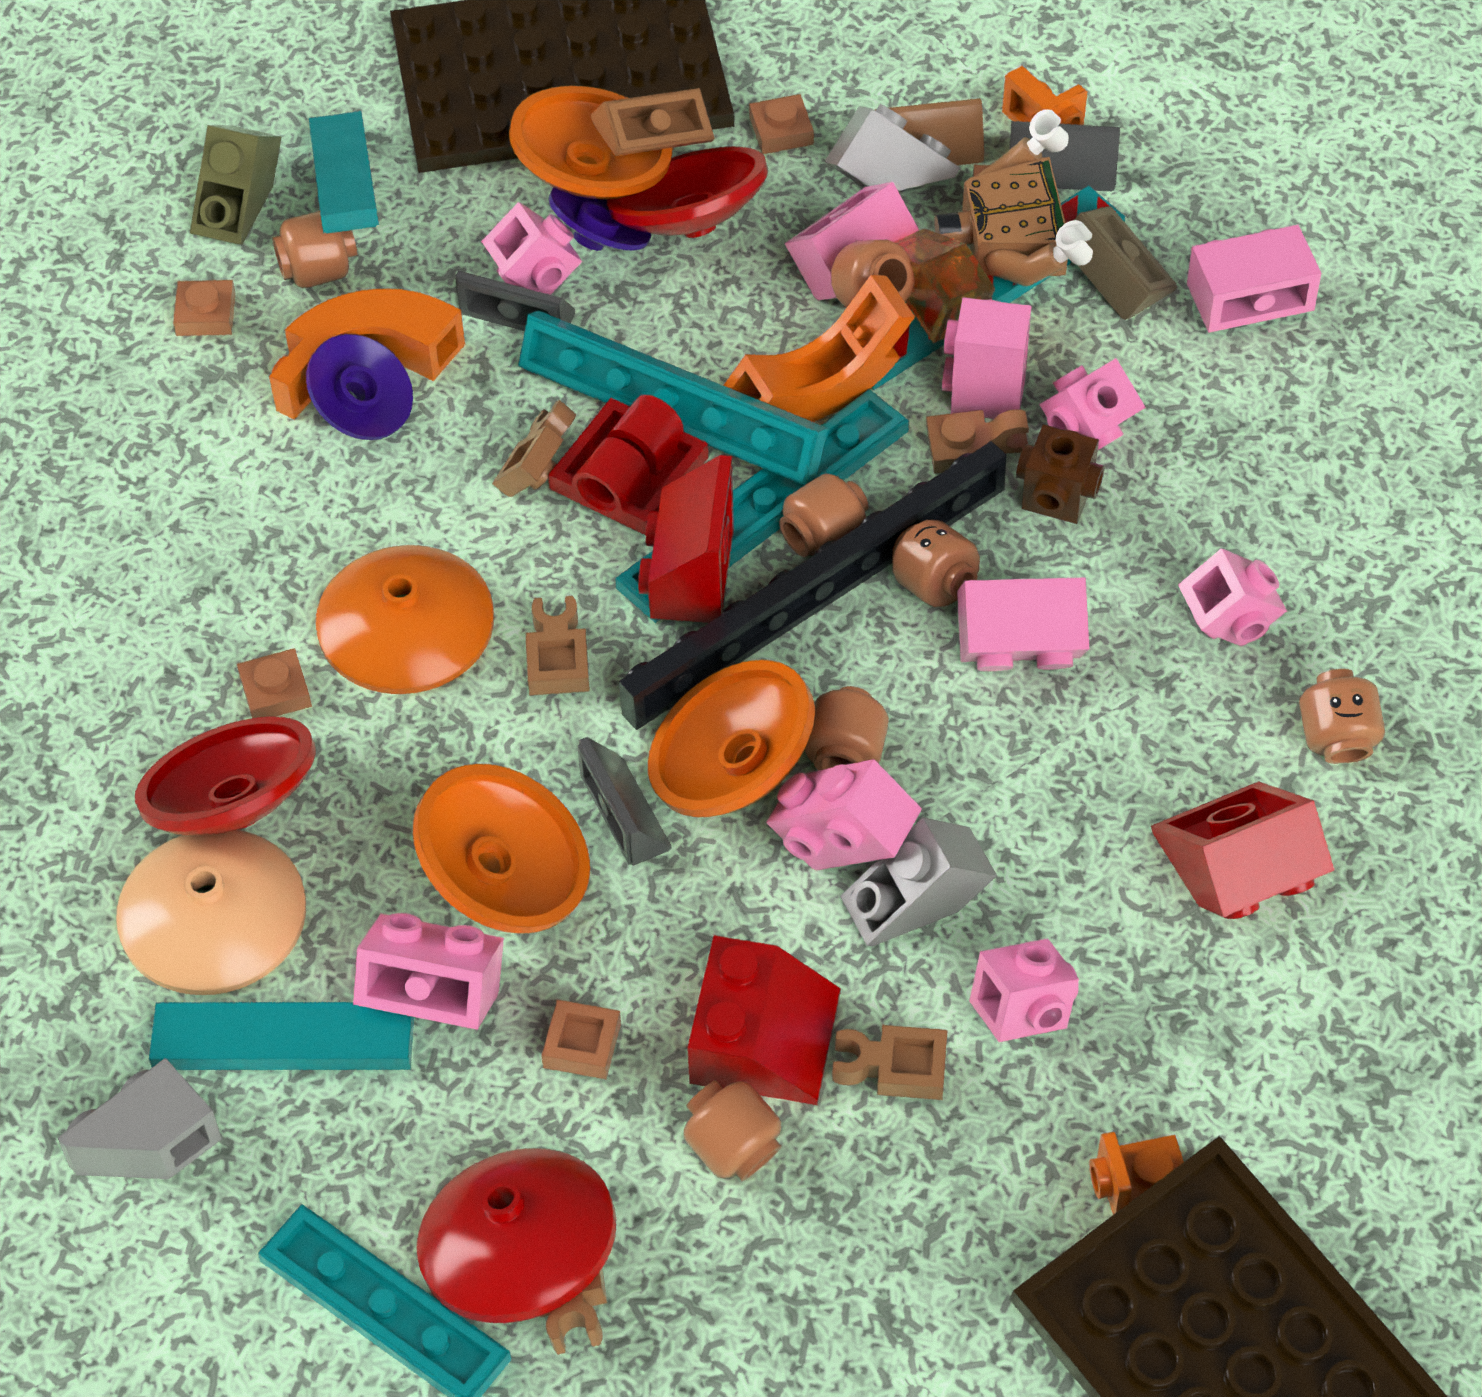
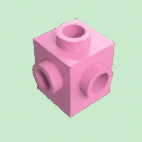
M520 202L481 241L499 267L497 272L505 283L549 295L583 262L569 243L574 236L563 222L552 214H549L544 219Z
M1117 358L1090 374L1081 365L1053 382L1058 393L1039 404L1047 417L1048 426L1062 430H1073L1084 436L1099 439L1098 450L1123 435L1118 424L1146 408Z
M1222 548L1178 584L1201 631L1213 639L1221 638L1239 646L1261 638L1268 631L1269 626L1287 612L1276 591L1279 588V581L1274 572L1264 562L1258 559L1251 561Z
M1048 938L980 951L969 1002L998 1042L1048 1033L1067 1028L1073 1001L1078 995L1079 978L1072 965L1063 959Z

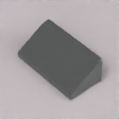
M1011 121L1009 150L1024 137L1033 138L1029 129L1030 122ZM1059 124L1058 126L1068 133L1069 140L1067 146L1059 152H1050L1046 149L1041 152L1042 158L1050 157L1057 189L1082 190L1089 185L1095 191H1114L1116 186L1120 127Z
M459 270L455 276L459 309H461L462 315L525 331L528 314L536 311L544 312L568 323H571L575 316V308L563 298Z
M589 737L580 739L579 745H577L580 776L627 863L634 866L668 852L672 846L624 759Z

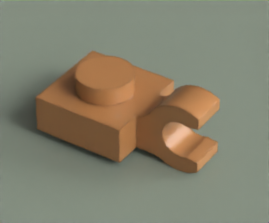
M1014 409L1005 411L988 423H985L983 410L926 417L934 474L944 472L961 455L973 453L990 441L1005 454L1020 453L1024 445L1028 444L1026 433H1029L1025 410Z

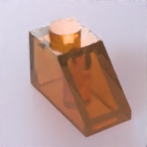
M925 228L894 241V243L901 245L911 257L910 264L915 284L911 296L906 302L933 343L945 338L948 319L959 320L963 297L981 300L991 299L995 287L966 243Z

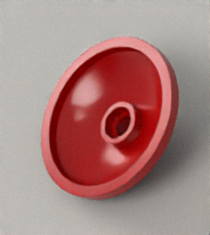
M716 147L685 153L671 158L668 171L657 184L628 197L607 199V206L611 217L630 229L662 236L685 234L688 238L701 237L714 231L717 224L735 215L760 190L768 175L765 156L760 151L748 147Z
M276 716L257 717L222 725L189 739L160 758L140 780L135 791V803L142 819L147 824L173 834H220L246 828L274 811L300 786L312 766L316 755V746L309 729L301 722L291 718Z
M524 1148L499 1153L483 1159L462 1171L445 1185L434 1198L419 1228L417 1238L419 1267L433 1295L445 1307L460 1316L487 1323H512L536 1318L572 1300L599 1274L611 1253L615 1240V1207L609 1190L599 1174L584 1161L570 1154L543 1148Z

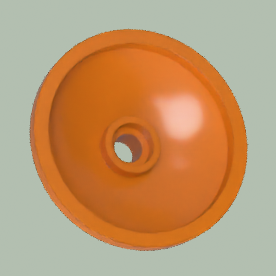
M585 86L554 87L527 97L514 111L509 131L511 146L516 156L537 178L563 192L593 199L623 198L651 188L668 171L673 148L615 156L594 126L591 114L603 102L627 99V97L611 91Z
M421 545L387 547L354 560L330 581L321 596L316 613L318 641L324 656L331 666L340 675L358 686L389 694H409L427 691L459 677L482 655L491 638L494 626L492 597L481 575L460 557L438 548Z
M752 660L738 663L702 680L673 706L654 736L648 757V776L655 793L673 811L691 817H712L735 812L766 796L793 770L810 738L814 724L815 704L809 687L794 669L771 660Z
M470 764L456 767L438 777L421 797L413 820V840L417 857L434 888L459 912L495 930L509 933H534L559 924L578 906L587 890L589 882L590 859L588 848L581 829L572 814L542 784L510 768L491 764Z

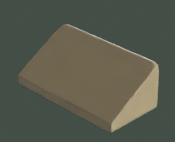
M1108 206L1082 212L1074 219L1081 221L1092 233V238L1089 241H1085L1093 250L1092 258L1086 265L1077 266L1124 320L1132 318L1178 288L1176 282L1112 207Z

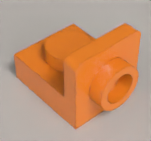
M1020 66L1005 74L1002 112L1012 121L1031 122L1038 112L1048 109L1055 112L1061 118L1060 124L1084 125L1088 92L1078 84L1055 96L1046 83L1039 81L1026 68Z
M1115 1132L1101 1134L1097 1158L1090 1159L1089 1161L1094 1192L1098 1199L1108 1197L1114 1215L1181 1165L1184 1160L1176 1135L1119 1146Z

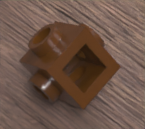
M1043 424L1035 445H1024L1017 465L1016 478L1024 480L1022 509L1078 524L1087 498L1096 499L1104 476L1105 466L1096 463L1099 439L1084 436L1073 430H1062Z

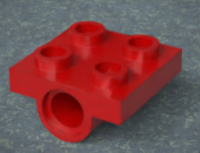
M641 395L637 397L631 406L610 398L548 474L549 488L646 535L648 512L659 511L662 488L703 465L709 458L708 443L684 432L683 423L676 411L657 397Z

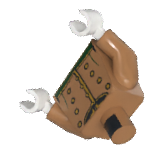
M1048 109L1038 112L1030 122L1029 129L1030 134L1033 136L1032 139L1024 137L1001 158L975 177H971L964 182L962 212L940 214L934 217L938 247L969 244L974 269L980 275H994L1021 286H1031L1048 276L1066 275L1068 259L1073 264L1080 266L1086 265L1092 258L1093 250L1085 242L1092 238V233L1081 221L1073 220L1065 223L1050 157L1042 158L1041 152L1044 149L1050 152H1059L1068 144V133L1058 126L1061 118L1055 112Z

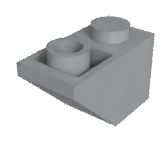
M879 104L876 111L859 106L824 161L863 188L893 182L898 191L954 178L960 170V167L946 159L951 152L948 147L927 134H923L921 139L918 140L903 130L907 120L882 104Z
M923 817L911 828L894 858L877 860L840 897L866 945L873 947L958 913L993 881L997 874L970 827Z
M166 1058L150 1070H142L134 1074L125 1082L119 1093L97 1109H90L78 1115L71 1122L67 1131L58 1137L67 1163L76 1175L170 1179L222 1140L213 1110Z

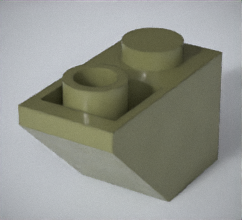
M207 125L190 228L191 234L240 245L244 243L273 188L281 136L236 126Z

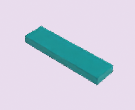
M362 111L309 118L323 233L328 234L376 227V225H379Z
M156 1002L149 1062L151 1067H154L166 1058L176 1070H411L414 1017L353 1005V1002Z
M303 1204L297 1208L258 1252L261 1263L447 1397H481L512 1360L508 1349L457 1313L449 1310L439 1300Z

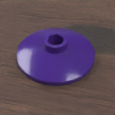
M554 187L551 190L549 204L552 210L569 228L575 231L573 234L574 239L582 246L595 251L602 250L604 246L634 251L641 250L648 245L652 236L651 233L630 229L615 221L610 215L607 199L580 197Z
M343 334L324 341L310 357L306 370V384L309 396L319 414L338 431L357 439L378 440L392 435L407 421L413 406L412 384L400 360L384 345L365 336ZM349 391H351L352 393H354L355 396L357 397V399H356L355 397H353V396L349 393Z

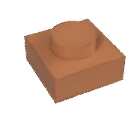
M801 94L749 104V118L762 154L814 145V130Z
M233 280L178 281L173 321L176 336L232 335L236 295Z
M295 648L237 664L252 718L280 716L312 707Z
M557 1000L541 1055L543 1068L607 1079L621 1026L620 1011Z

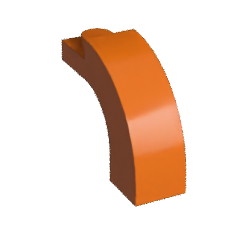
M870 275L838 320L821 336L801 348L783 354H746L723 386L815 422L843 409L865 391L871 389L891 370L900 359L893 346L915 316L887 276Z
M388 288L347 293L316 305L299 316L285 329L289 355L283 356L277 361L269 376L276 411L295 420L312 401L306 384V370L310 357L324 341L343 334L361 335L379 342L388 348L405 368L434 381L465 346L461 309L430 295Z

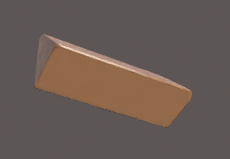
M700 88L606 101L591 114L594 126L615 156L712 142L715 139Z
M981 98L889 108L907 120L903 130L918 140L921 139L923 134H927L948 147L951 152L946 159L955 165L975 164L984 161Z

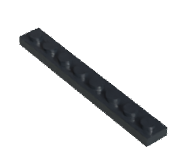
M992 441L973 453L961 455L953 462L950 468L928 482L924 481L916 484L905 497L885 510L871 513L863 520L859 527L837 541L831 540L823 544L814 556L797 567L778 573L766 587L749 598L730 604L718 618L697 631L685 633L670 649L649 662H641L634 666L625 678L619 681L621 710L624 718L638 730L672 708L689 690L702 680L724 668L741 663L891 565L895 542L908 527L926 520H940L950 526L1004 491L1007 455Z

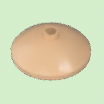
M241 830L220 834L181 835L150 852L129 875L118 900L116 914L117 930L122 947L131 963L140 973L157 985L190 995L227 993L262 979L279 966L290 954L301 935L305 922V890L299 872L291 859L280 848L265 838ZM210 885L214 886V888L208 892H196L201 887Z

